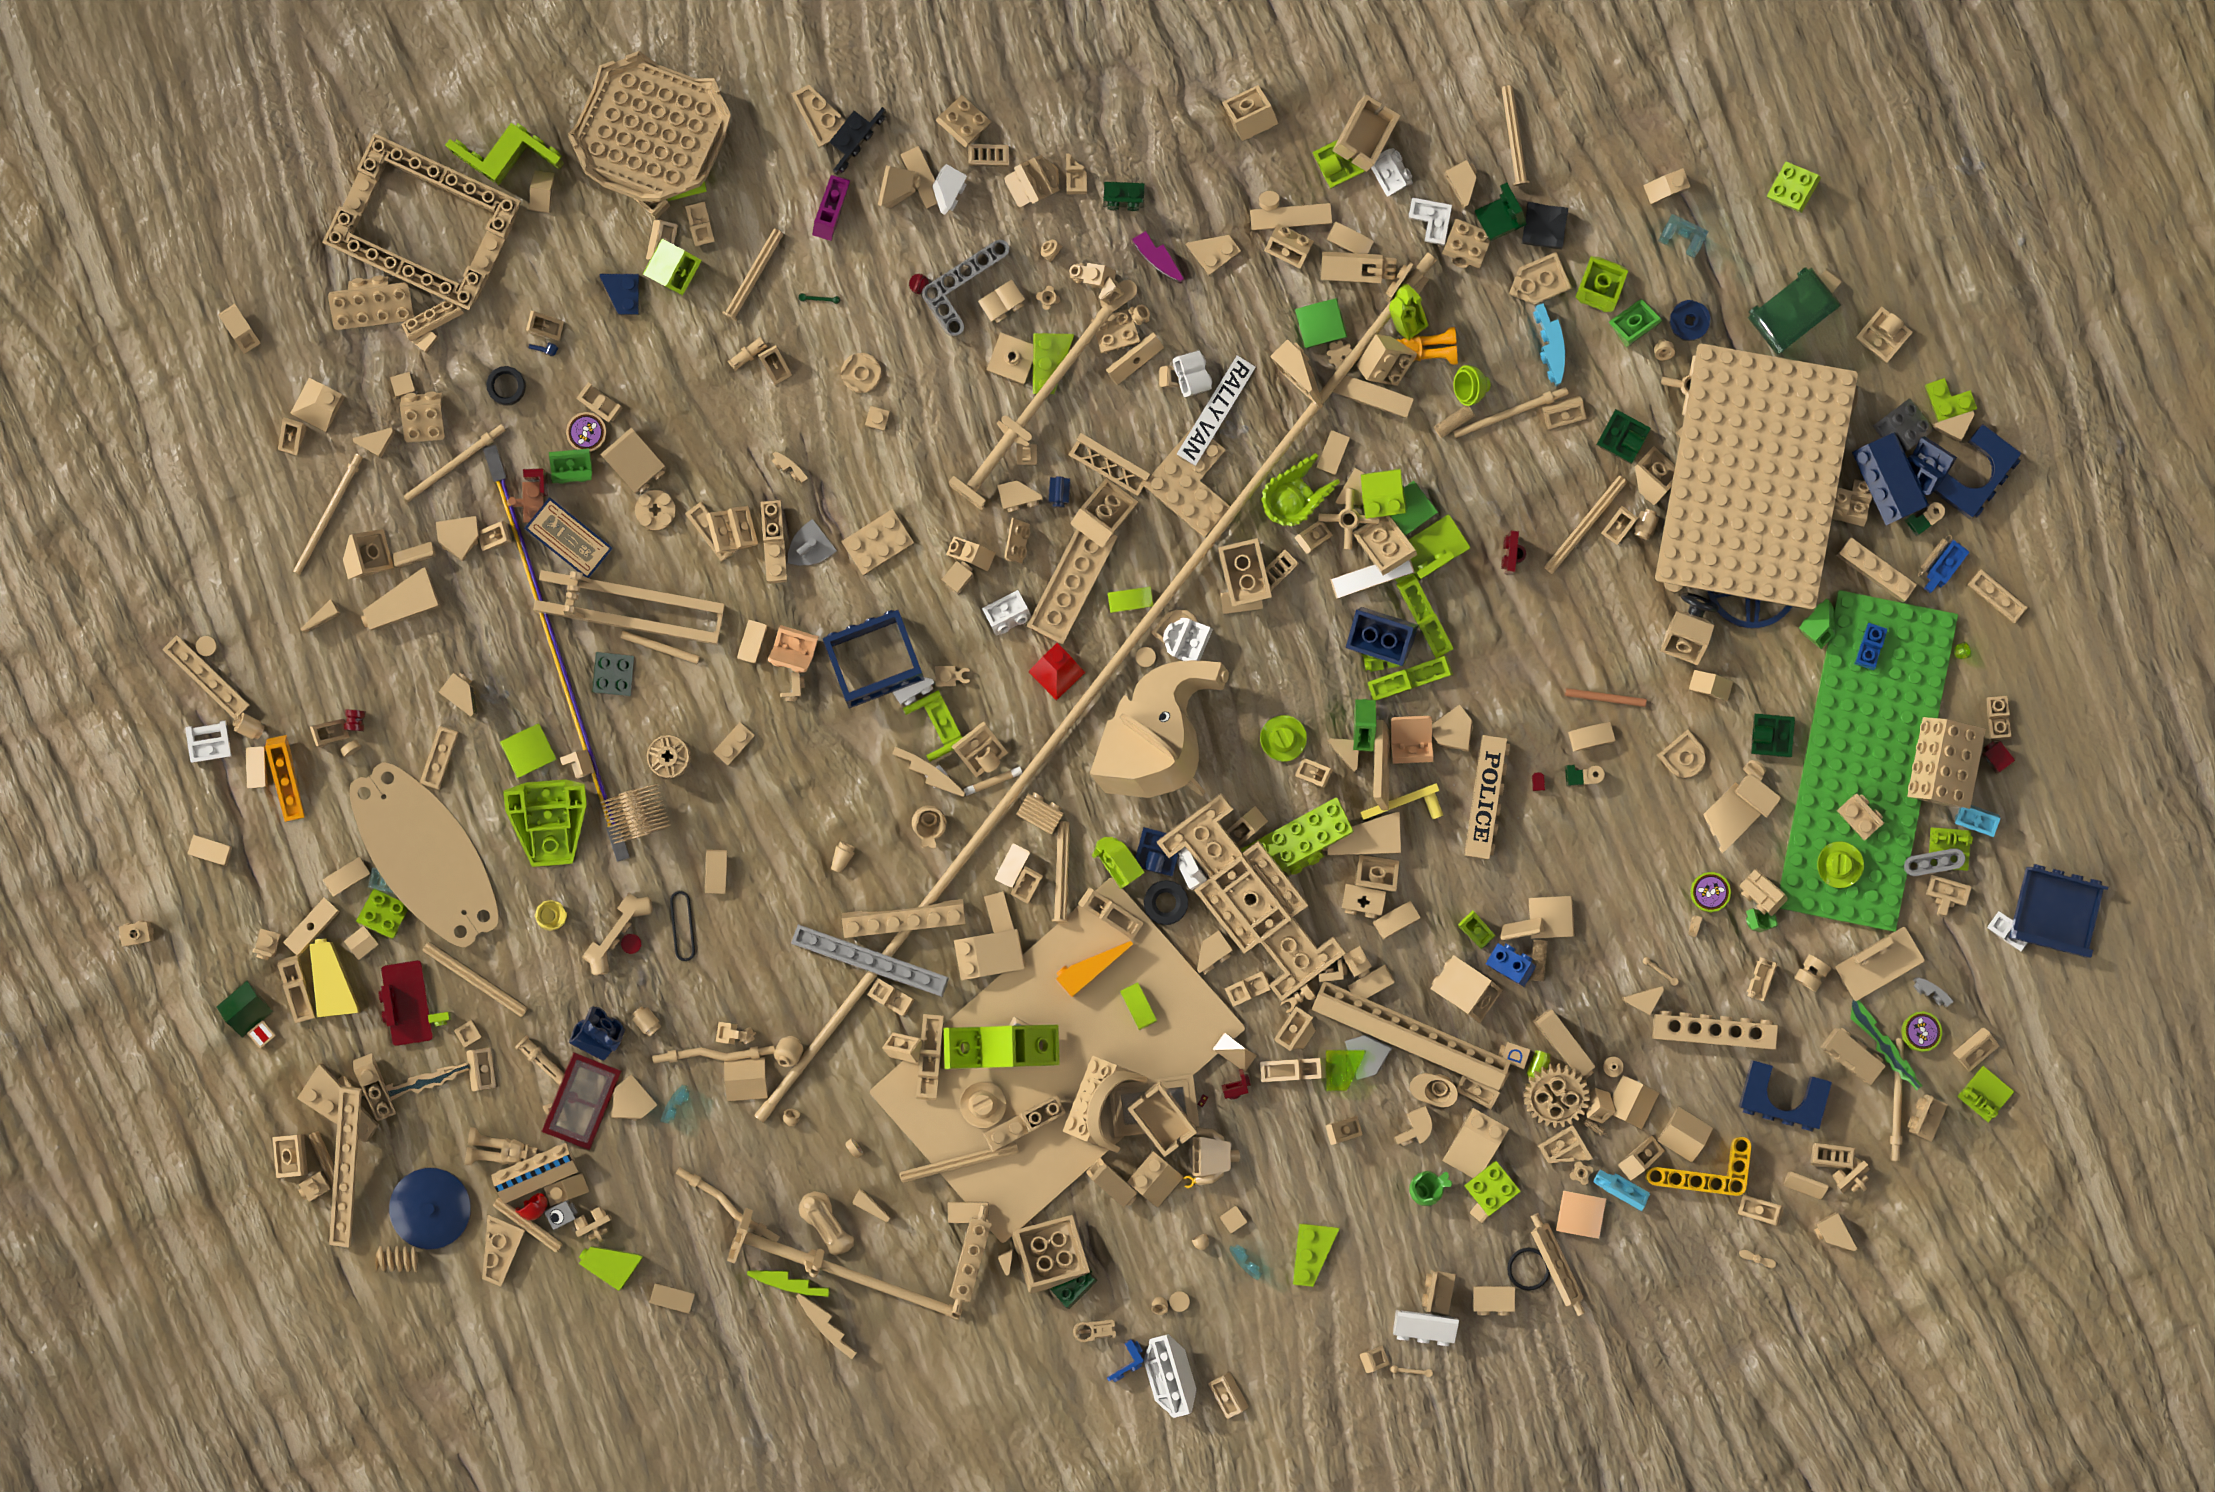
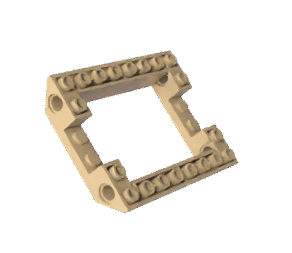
M374 133L357 168L359 173L343 207L339 206L322 243L470 311L479 298L512 229L521 201ZM386 164L494 213L493 218H490L485 228L486 234L471 265L467 266L463 274L464 279L461 285L353 235Z

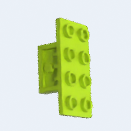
M1446 515L1408 540L1417 552V555L1410 559L1415 573L1397 578L1395 581L1398 584L1412 575L1420 581L1470 549L1469 544L1450 515Z

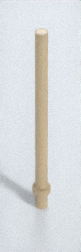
M355 454L351 464L348 463V469L293 572L299 575L302 573L355 472H358V466L363 459L362 456Z

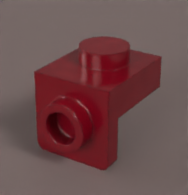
M1239 1069L1240 1081L1221 1085L1225 1099H1237L1241 1095L1249 1093L1247 1086H1251L1249 1075H1244L1243 1069Z

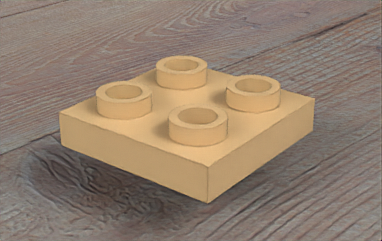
M963 95L936 119L965 148L969 144L974 143L992 122Z
M1455 219L1442 254L1451 257L1452 263L1457 267L1466 268L1472 265L1480 269L1490 241L1483 229Z
M1881 306L1855 339L1887 364L1912 334V331L1905 326L1900 318L1889 313Z
M984 721L951 746L976 778L984 771L991 772L995 770L1000 764V759L1008 753Z

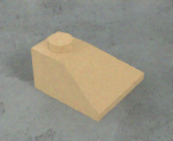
M886 165L878 205L892 208L915 193V190L920 185L919 172Z
M309 378L290 414L327 432L345 396Z
M1653 446L1635 466L1639 492L1646 500L1655 505L1672 487L1675 465Z
M383 529L349 535L343 557L348 579L364 577L394 568Z

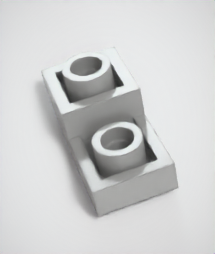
M1919 977L1913 979L1916 983L1914 988L1920 995L1924 993L1925 996H1929L1933 992L1935 994L1933 999L1939 1006L1943 1004L1944 1007H1948L1954 1002L1942 989L1933 983Z

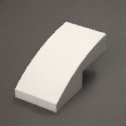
M1998 911L1987 928L2022 952L2028 943L2009 938L2013 920Z

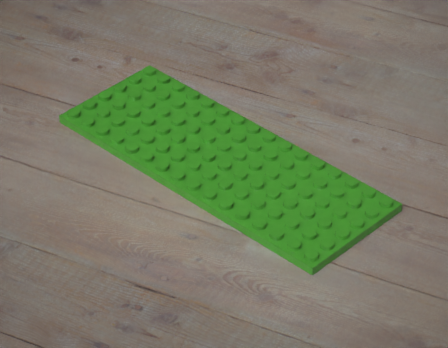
M1838 590L1834 608L1835 635L1827 644L1779 889L1788 899L1779 909L1896 932L1907 877L1904 863L1908 857H1911L1922 801L1907 797L1908 785L1911 780L1912 765L1915 760L1916 745L1919 740L1923 717L1938 718L1958 614ZM1868 623L1887 628L1883 647L1880 650L1874 670L1855 664ZM1854 794L1859 796L1862 794L1869 801L1868 806L1872 811L1876 809L1883 816L1882 821L1884 824L1866 840H1863L1836 811ZM1833 842H1847L1856 847L1862 854L1864 860L1863 873L1859 880L1851 886L1845 888L1831 887L1819 875L1817 868L1819 854L1825 846Z

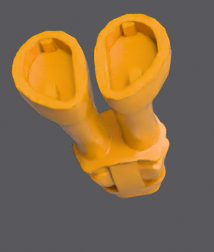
M1450 327L1445 333L1438 335H1416L1409 341L1406 338L1396 339L1416 352L1417 356L1413 362L1415 360L1421 362V360L1444 358L1450 364L1458 365L1457 346L1423 349V346L1457 345L1455 327Z

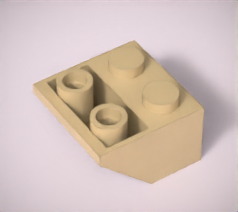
M1375 334L1356 366L1367 381L1398 386L1417 354L1393 337Z

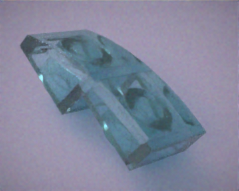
M682 1085L672 1095L665 1107L660 1122L669 1124L670 1120H674L677 1108H674V1104L682 1106L683 1102L687 1103L690 1093L687 1090V1085Z
M1238 1244L1235 1247L1230 1245L1229 1250L1236 1262L1250 1276L1259 1280L1262 1275L1259 1271L1260 1267L1252 1262H1249V1264L1245 1263L1249 1257L1245 1254L1247 1250Z

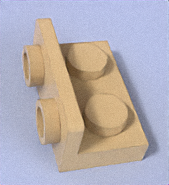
M1854 794L1836 811L1863 840H1866L1884 824L1882 821L1883 816L1876 809L1872 811L1868 806L1869 801L1862 794L1860 796Z

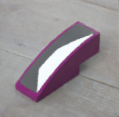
M1146 231L1132 239V243L1138 252L1156 270L1178 283L1184 281L1164 245L1156 248Z

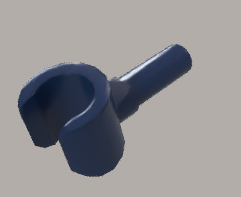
M548 342L546 348L529 344L528 347L550 356H554L558 350V347Z

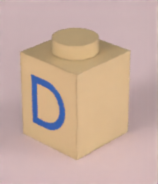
M1506 1042L1505 1045L1501 1044L1498 1056L1511 1061L1510 1065L1524 1069L1530 1049Z

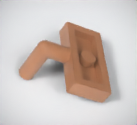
M522 482V499L510 497L507 500L509 507H523V523H529L543 505L540 482Z

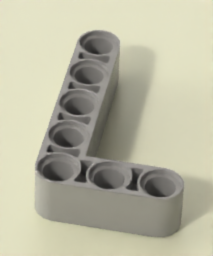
M996 240L923 288V299L947 335H960L963 332L964 324L946 295L1005 257L1009 252V245L1006 241ZM996 244H1001L1004 247L1002 255H998L994 251ZM979 255L987 257V264L985 266L978 263L977 258ZM963 265L968 266L971 270L968 277L963 276L960 272ZM946 276L951 277L954 281L951 288L944 285V278ZM930 287L935 288L937 291V296L934 299L927 296V290ZM941 304L948 308V313L945 316L938 313V307ZM952 321L959 325V330L956 333L949 330V324Z

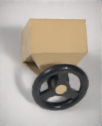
M1682 593L1681 599L1690 604L1688 612L1676 611L1665 633L1660 651L1698 665L1709 644L1714 628L1712 623L1703 618L1705 611L1717 612L1719 611V606L1699 595Z

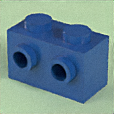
M1498 943L1487 960L1486 965L1525 987L1536 968L1532 963L1533 959L1524 953L1521 956L1514 953L1516 949L1506 943L1504 946Z

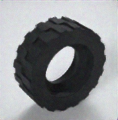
M1169 880L1159 881L1147 890L1144 897V909L1148 917L1154 922L1161 925H1171L1181 920L1188 909V897L1182 886L1176 882ZM1170 893L1175 897L1176 906L1171 912L1164 913L1157 908L1156 899L1160 894Z

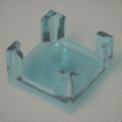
M1671 214L1658 241L1667 245L1674 232H1677L1678 235L1684 238L1692 239L1686 255L1695 258L1708 234V230Z

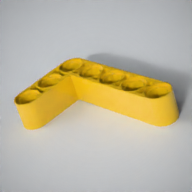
M1736 1137L1732 1140L1727 1176L1651 1167L1646 1171L1645 1178L1649 1184L1655 1186L1740 1196L1747 1187L1751 1143L1745 1137ZM1740 1140L1746 1143V1148L1742 1152L1736 1149V1143ZM1738 1160H1741L1744 1164L1740 1172H1736L1733 1167L1734 1163ZM1654 1170L1659 1171L1661 1176L1657 1182H1653L1650 1179V1174ZM1674 1173H1678L1681 1177L1678 1184H1672L1670 1181V1177ZM1697 1175L1700 1177L1701 1183L1699 1186L1693 1187L1691 1185V1178ZM1714 1178H1718L1721 1181L1720 1188L1716 1190L1711 1187V1181ZM1734 1181L1741 1183V1189L1738 1192H1734L1731 1189V1184Z

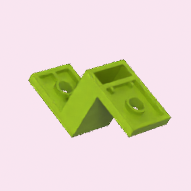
M510 123L484 160L474 151L469 153L466 145L457 139L455 142L449 139L445 144L451 153L498 186L526 147L559 170L564 165L561 159L563 156L560 155V152L551 146L549 149L546 148L544 141L536 135L533 137L529 136L530 133L519 123L516 126Z
M1017 1025L944 1028L945 1069L1060 1065L1058 1025ZM1040 1041H1042L1043 1043L1042 1050H1040L1039 1048ZM962 1043L964 1044V1047H965L963 1053H962V1051H961V1049H960Z

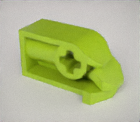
M1402 284L1396 291V297L1390 302L1389 311L1396 331L1409 341L1429 325L1421 305V297L1410 285Z
M1103 837L1097 841L1092 857H1099L1120 889L1145 873L1127 846L1117 838Z

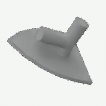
M812 519L794 536L788 551L787 563L798 566L816 564L827 559L837 550Z

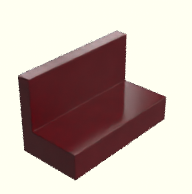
M543 468L523 469V478L527 481H540V493L543 496H548L547 472Z

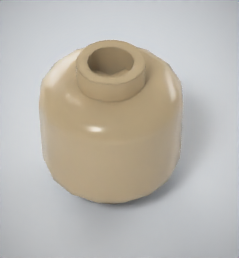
M793 1036L784 1037L779 1040L774 1051V1057L779 1065L783 1067L795 1066L798 1064L803 1053V1046L799 1039Z

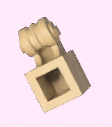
M1083 263L1073 264L1069 271L1070 279L1075 281V283L1080 284L1083 282L1099 289H1103L1108 277L1115 279L1116 270L1105 265L1087 263V266Z

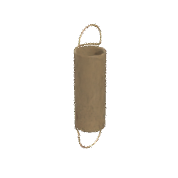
M1586 1118L1583 1121L1585 1126L1601 1136L1605 1129L1592 1120Z

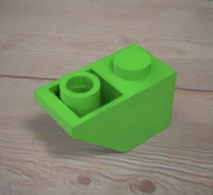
M1827 598L1817 605L1815 611L1805 618L1799 627L1803 635L1820 649L1835 635V609Z

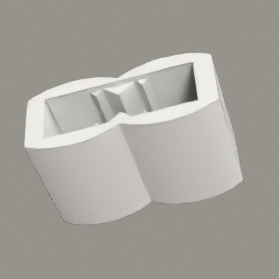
M1200 351L1181 355L1173 359V366L1179 378L1180 388L1184 397L1193 396L1212 389V378L1205 370L1206 360Z

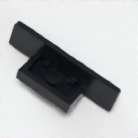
M882 107L871 122L867 121L856 111H853L829 143L844 154L843 158L833 169L834 174L843 173L848 168L849 159L852 156L855 158L862 149L860 145L863 141H868L874 134L873 128L877 124L880 126L887 117L884 115L886 113L885 108Z

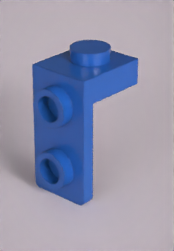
M1130 1339L1125 1342V1346L1134 1361L1107 1376L1108 1381L1113 1380L1117 1382L1125 1377L1124 1372L1128 1370L1134 1372L1142 1367L1141 1363L1144 1359L1140 1353L1143 1350L1138 1341L1133 1342Z

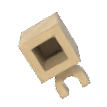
M1360 946L1342 956L1353 977L1358 975L1359 978H1362L1370 973L1368 969L1372 966Z
M323 1171L318 1172L299 1184L301 1188L299 1193L304 1200L308 1199L309 1202L332 1189Z

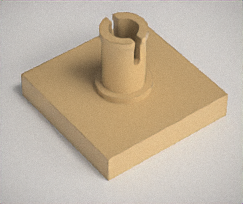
M1000 332L986 371L1025 385L1033 363V344Z

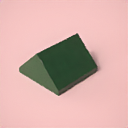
M248 980L216 1006L225 1022L242 1038L258 1023L274 1012Z

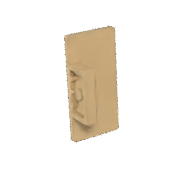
M1902 927L1836 965L1835 969L1853 1000L1858 1001L1923 963L1925 960L1906 927Z

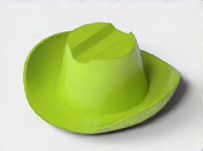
M1288 715L1273 717L1265 723L1261 730V746L1270 758L1281 762L1291 761L1297 758L1306 746V730L1302 723L1294 717Z
M1838 841L1830 843L1823 848L1818 857L1817 868L1820 877L1826 884L1835 888H1845L1859 880L1864 870V860L1856 847L1847 842Z

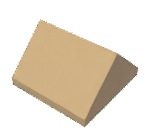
M1359 855L1355 886L1396 892L1399 861Z
M765 1057L724 1061V1082L727 1101L768 1098Z
M1622 1075L1612 1096L1616 1111L1613 1116L1642 1129L1659 1092Z
M1678 1106L1657 1141L1688 1161L1693 1162L1705 1146L1713 1128Z
M304 1134L272 1137L276 1178L308 1175Z

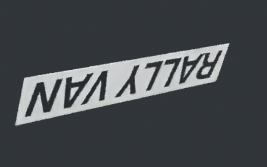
M1238 355L1236 356L1177 455L1196 466L1256 368L1254 365Z

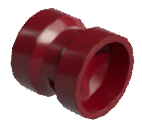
M345 709L347 719L343 730L364 732L363 719L365 718L366 711Z

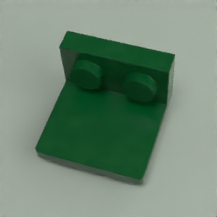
M1104 182L1103 207H1107V210L1112 211L1119 210V207L1127 208V211H1139V208H1144L1145 183Z
M1507 182L1500 185L1502 192L1499 195L1500 199L1474 211L1489 241H1493L1527 225L1523 210Z

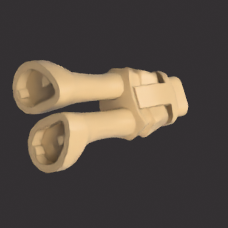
M470 1127L468 1145L499 1148L501 1153L467 1147L464 1165L470 1166L477 1160H486L512 1166L534 1157L537 1148L528 1147V1144L524 1145L515 1139H497L483 1136L477 1128Z

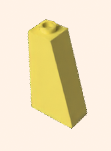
M327 938L315 940V944H310L317 1017L360 1013V1007L333 942H327Z

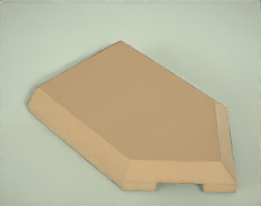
M1557 252L1519 267L1509 295L1536 305L1571 290L1572 286Z

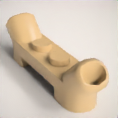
M629 892L617 908L623 912V915L601 945L592 942L582 958L590 963L591 973L594 976L608 974L610 971L607 952L609 949H615L620 941L617 939L622 932L625 934L631 927L630 920L633 917L650 915L653 912L652 902L649 897L637 898Z

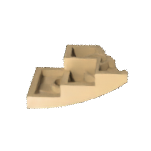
M1736 782L1703 814L1706 822L1710 825L1713 836L1717 837L1721 845L1719 850L1722 853L1761 815L1760 812L1735 793L1739 786Z

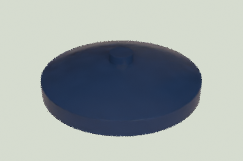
M423 1168L406 1175L393 1190L389 1204L391 1223L398 1235L412 1246L421 1249L445 1247L457 1240L468 1226L471 1217L469 1193L461 1180L446 1170Z

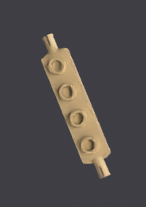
M980 1205L978 1217L970 1218L950 1292V1297L955 1300L952 1312L959 1314L963 1302H970L991 1226V1222L986 1219L989 1207Z
M1539 1213L1530 1216L1535 1225L1531 1234L1565 1305H1573L1577 1316L1586 1313L1580 1303L1583 1295L1549 1223L1543 1224Z

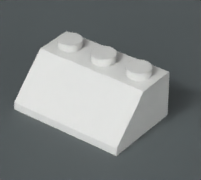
M1396 1310L1393 1335H1397L1399 1340L1409 1341V1337L1417 1338V1342L1429 1343V1340L1438 1341L1437 1345L1449 1346L1450 1343H1455L1459 1320L1455 1317Z

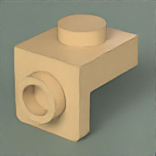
M791 672L792 692L780 693V697L785 698L786 702L797 701V697H802L801 688H805V678L800 673Z

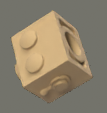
M140 920L134 924L125 923L123 926L118 927L120 933L119 940H121L122 947L154 942V929L151 927L150 921Z

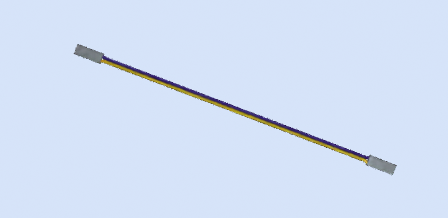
M493 445L483 448L493 481L498 485L534 599L543 601L514 508L507 505V500L510 498L505 483L507 478L497 447ZM539 613L583 750L588 752L594 773L591 775L600 802L608 798L548 614ZM609 801L601 803V806L608 804ZM604 806V807H602V809L605 810V809L609 808L610 806H606V807ZM612 810L603 811V812H604V814H606V813H608V812H611ZM613 814L605 815V818L610 817ZM614 818L606 819L607 822L614 820ZM619 825L614 827L607 826L606 830L616 861L630 858L625 841L613 844L624 839L623 837L613 839L622 835V833L611 835L621 831V829L610 831L619 827Z

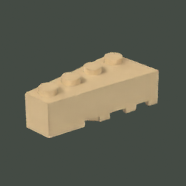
M319 1064L297 1099L337 1124L339 1092L342 1086L323 1064ZM361 1106L358 1139L367 1143L377 1130L379 1124Z

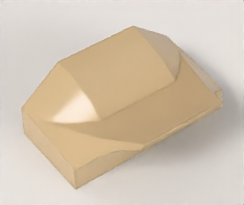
M1296 1006L1273 1040L1289 1051L1304 1049L1316 1031L1312 1023L1313 1017Z

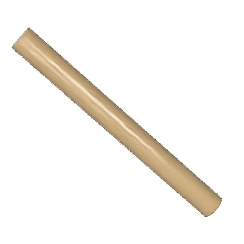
M623 631L621 635L622 639L698 664L700 656Z

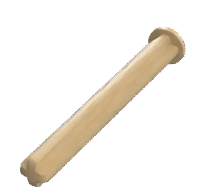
M1507 85L1502 87L1516 181L1513 184L1514 186H1522L1530 182L1526 178L1513 86Z
M773 229L726 312H722L728 318L737 321L736 316L783 237V233L780 230Z
M1067 821L1058 823L1054 919H1052V922L1068 923L1066 916L1070 823Z

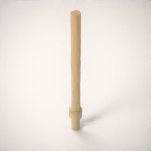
M1564 387L1554 392L1548 391L1543 393L1541 397L1454 430V436L1458 438L1545 403L1546 405L1551 404L1554 400L1568 395V390Z
M500 424L490 433L486 432L483 434L479 441L405 494L404 498L410 502L481 448L492 444L494 439L505 432L506 429Z
M1896 1038V1048L1903 1059L1904 1040ZM1895 1058V1068L1903 1072L1902 1065ZM1895 1071L1893 1131L1892 1136H1890V1144H1892L1891 1160L1900 1161V1145H1902L1903 1136H1901L1903 1079H1901L1897 1071Z

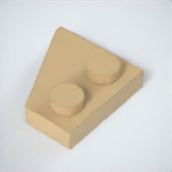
M1573 1125L1537 1145L1547 1163L1593 1159Z

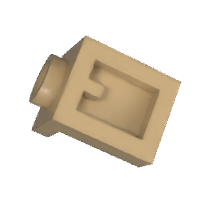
M260 929L256 946L252 952L257 953L256 957L268 960L269 957H275L281 934Z
M1338 959V972H1334V968L1324 969L1322 974H1318L1319 982L1344 979L1343 975H1347L1346 963H1342V959Z

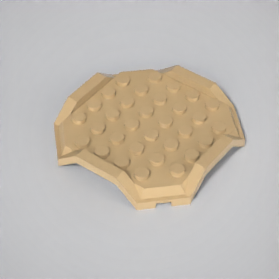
M637 51L626 55L622 60L616 62L613 60L599 66L590 96L577 124L568 133V137L584 173L600 185L640 201H663L702 185L708 177L724 142L731 114L714 78L696 79L658 65L645 54Z

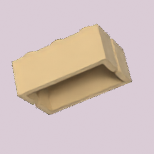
M1365 95L1357 103L1332 150L1347 160L1352 158L1351 163L1366 172L1376 163L1400 117L1399 114L1386 106L1377 114H1374L1380 108L1381 103L1368 95Z
M1159 1081L1145 1092L1146 1097L1143 1094L1128 1104L1127 1109L1165 1157L1179 1147L1178 1138H1180L1183 1144L1197 1133V1128L1162 1082Z

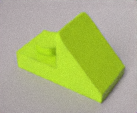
M1473 910L1458 924L1459 928L1480 949L1496 936Z

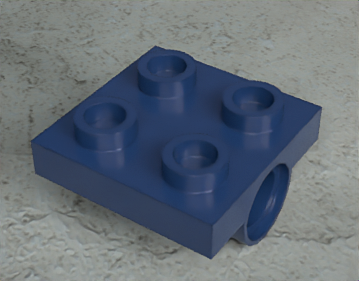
M1143 827L1135 857L1136 861L1142 869L1172 877L1178 852L1168 858L1157 844V841L1167 833Z

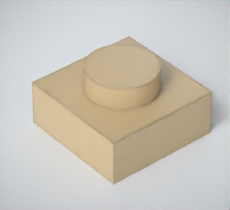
M870 406L865 426L885 431L890 411Z

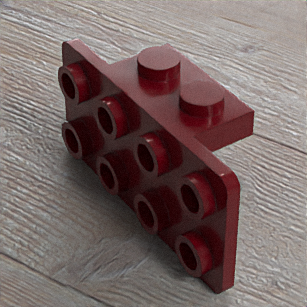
M416 960L383 966L381 972L384 986H381V991L378 994L380 1003L384 1004L382 1020L383 1023L390 1026L393 1045L399 1046L432 1040L433 1033L428 1019L430 1014L421 961Z

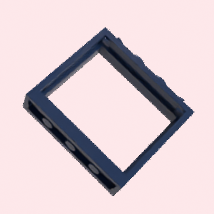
M899 610L887 611L883 616L869 618L864 623L850 625L843 631L832 632L827 637L822 638L849 709L925 680ZM897 623L914 668L849 692L833 647Z

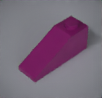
M834 175L830 176L814 221L813 236L832 241L850 180Z

